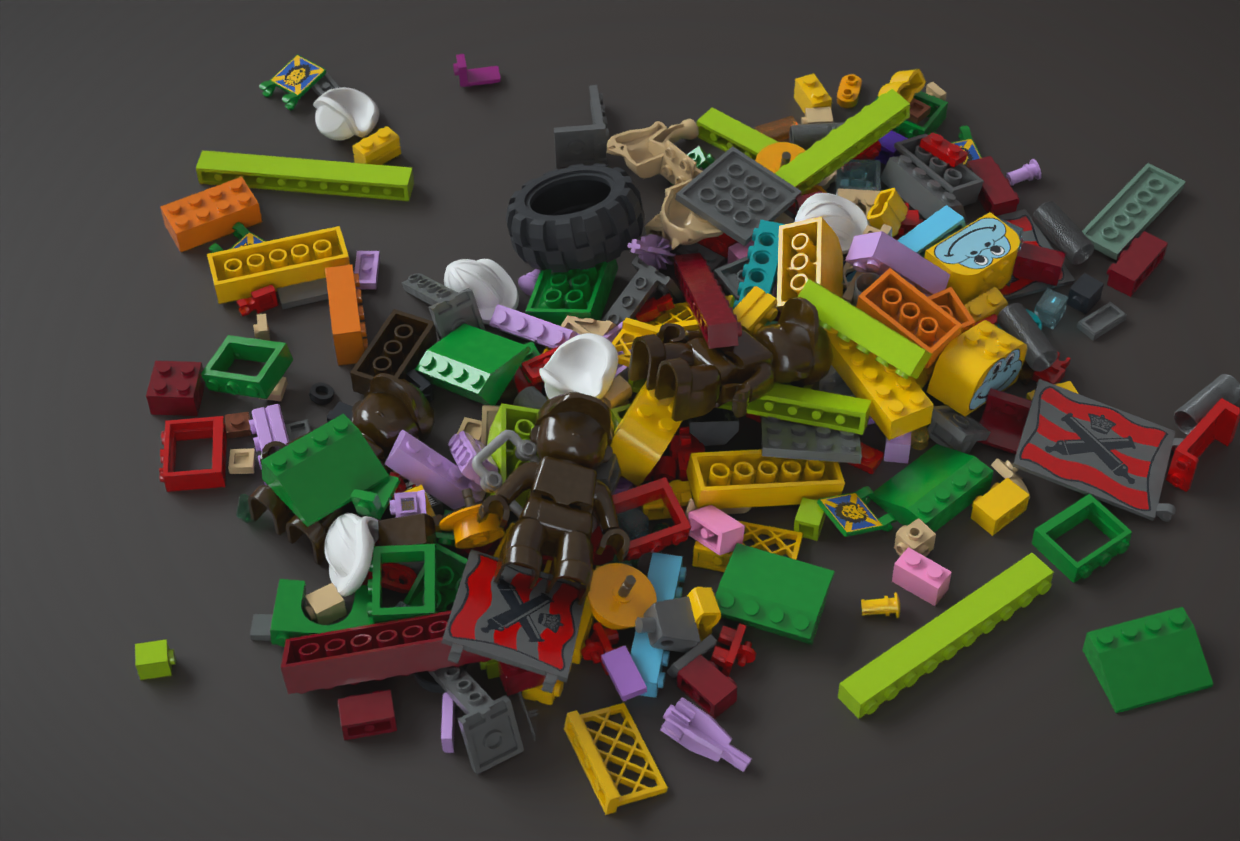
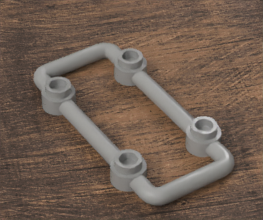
M505 430L475 455L472 460V468L481 478L480 484L482 489L487 493L496 494L502 486L501 475L495 471H488L482 463L507 440H510L516 447L515 454L519 460L540 463L541 460L536 455L537 449L533 442L523 440L512 430ZM514 500L509 509L519 519L523 508ZM594 516L592 533L595 531L597 526V522Z

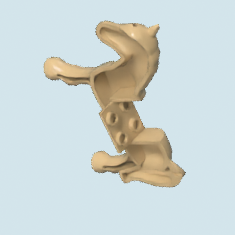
M692 119L683 120L680 124L671 125L669 128L662 122L656 121L650 127L629 130L614 135L607 143V153L624 157L626 166L639 177L649 178L661 174L674 185L665 189L666 197L660 211L662 227L668 238L672 241V250L679 244L692 245L706 238L718 237L723 233V231L675 200L676 193L702 172L696 168V162L673 144L680 139L692 140L698 136V126Z

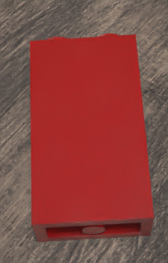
M1221 398L1175 449L1166 481L1187 492L1194 478L1199 462L1198 458L1214 440L1226 446L1233 441L1240 420V408Z

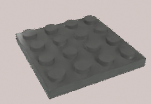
M732 146L677 192L675 200L743 246H746L752 241L754 228L759 227L760 220L771 222L776 220L796 202V198L801 196L802 191Z
M760 416L761 451L764 457L861 464L862 452L859 434L780 420L769 416Z

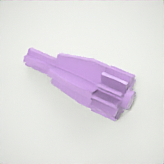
M655 234L642 236L641 241L633 239L632 243L627 245L628 248H631L632 253L639 254V258L644 263L655 267L658 271L659 268L667 269L665 263L673 264L667 258L668 256L673 257L675 255L670 253L672 249L668 239Z
M681 698L676 703V706L671 704L663 715L666 721L663 723L660 731L679 742L688 750L718 762L722 757L742 772L749 766L752 758L731 745L732 737L710 715L685 698Z

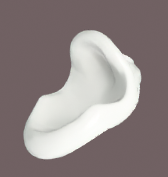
M341 87L328 90L313 103V106L317 108L315 116L317 128L324 136L333 140H346L353 135L366 137L374 129L379 119V108L376 103L365 93L353 88Z
M817 193L809 197L800 207L794 221L799 222L823 217L836 233L841 245L842 254H848L854 236L862 235L866 226L869 225L867 216L860 207L843 197L830 193Z
M460 259L450 263L446 268L444 285L458 293L467 288L471 289L483 324H490L498 304L513 310L517 309L519 303L517 287L507 272L493 260L479 259L475 261Z
M586 333L569 339L558 347L546 365L539 370L540 376L545 382V391L548 398L551 399L569 392H579L601 399L610 388L618 367V353L615 346L608 339L597 334Z
M352 513L343 514L328 529L324 551L329 563L331 582L341 596L353 594L362 585L369 571L374 544L379 539V520L373 517H360Z

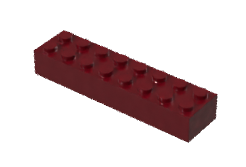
M451 611L286 639L281 671L288 694H303L316 689H331L340 685H355L363 681L383 680L387 677L398 675L408 676L416 672L435 671L439 668L450 666L460 667L468 663L488 662L491 658L462 650L458 664L448 661L452 646L442 643Z

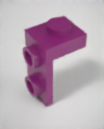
M456 55L457 63L453 64L454 75L459 78L460 87L501 82L498 66L467 69L465 55Z

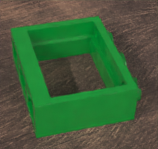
M922 91L915 93L913 98L931 107L930 114L927 115L930 119L923 127L905 120L892 131L908 139L935 132L946 119L948 102Z
M228 335L202 371L201 376L210 391L267 399L294 359L286 343ZM235 358L266 363L257 377L226 372Z
M1088 494L1034 530L1032 545L1074 583L1080 578H1087L1097 567L1105 566L1118 553L1123 554L1130 547L1129 542L1132 531L1091 494ZM1089 519L1111 541L1079 562H1076L1054 540L1084 520Z
M435 544L374 546L369 572H373V577L368 579V594L372 595V602L367 603L368 618H373V623L377 624L437 613V553ZM425 561L424 606L381 608L382 563Z

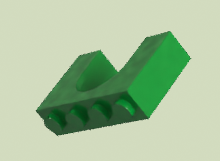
M280 579L270 627L271 643L285 647L286 639L374 624L373 618H368L367 603L372 602V595L368 594V586L361 585L355 591L353 608L344 620L332 625H319L307 619L303 614L306 602L305 596L307 595L305 581Z

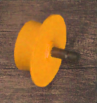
M773 143L763 148L758 153L755 161L771 172L776 173L783 165H787L798 154L804 153L806 150L793 143Z
M471 488L462 490L466 508L446 516L439 523L441 530L454 532L455 546L459 549L481 547L500 539L505 534L504 529L499 527L500 517L497 514L489 513L485 521L477 522V513L481 504H475Z
M610 563L599 567L593 572L591 587L587 597L593 616L607 628L623 630L635 627L636 619L643 617L646 610L653 603L657 602L656 592L650 580L641 571L632 566Z

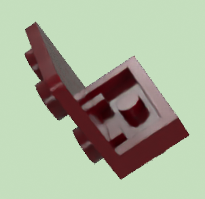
M1022 243L1017 253L1012 275L1057 286L1065 253Z
M991 388L988 393L985 411L980 421V424L991 433L987 440L976 442L1016 454L1032 401Z

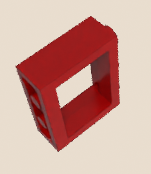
M216 416L165 421V431H162L161 434L164 449H160V460L163 468H159L160 482L165 483L167 492L226 487L227 436L224 417ZM213 438L212 469L175 472L177 441Z
M666 477L612 495L617 514L662 499L675 526L630 541L629 552L623 561L636 560L642 554L648 552L656 553L665 546L671 544L679 545L680 542L687 540L691 525ZM612 547L613 550H614V552H615V554L617 555L616 549H615L614 547Z

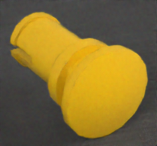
M894 592L895 598L884 596L883 599H861L862 616L876 614L890 616V613H896V618H899L901 608L897 592Z

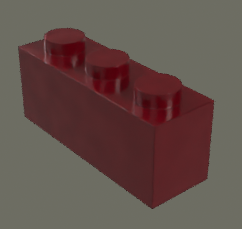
M988 156L967 161L966 167L984 181L978 199L987 214L991 212L993 215L999 216L1015 212L1019 204V196L1013 191L1009 180L1004 177L1000 166L995 163L993 158Z
M1145 231L1139 238L1135 237L1129 249L1121 253L1117 263L1110 265L1107 271V275H1109L1107 285L1131 297L1164 259L1168 242Z

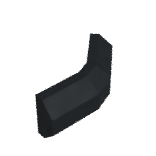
M714 407L705 415L687 419L690 433L705 446L725 445L739 431V420L735 417L732 410Z

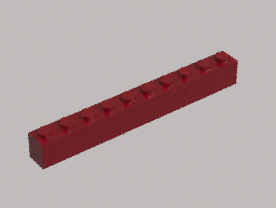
M700 253L673 255L675 278L709 349L738 346V337H742L741 323L737 321L736 314H733V308L729 306V301L726 300L725 293H722L721 286H718V281L714 278V273L711 272L710 266L707 265V260L703 259Z

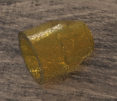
M926 426L911 431V447L914 449L922 450L928 446L930 434Z

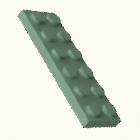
M1147 163L1082 232L1094 244L1095 250L1117 260L1121 253L1130 246L1135 237L1138 238L1184 189L1186 181Z

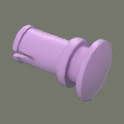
M1031 159L1030 163L1024 164L1022 168L1006 173V178L1009 180L1010 186H1013L1024 180H1033L1034 177L1039 180L1042 174L1037 161Z
M534 269L532 272L519 278L518 285L525 294L532 295L541 270Z

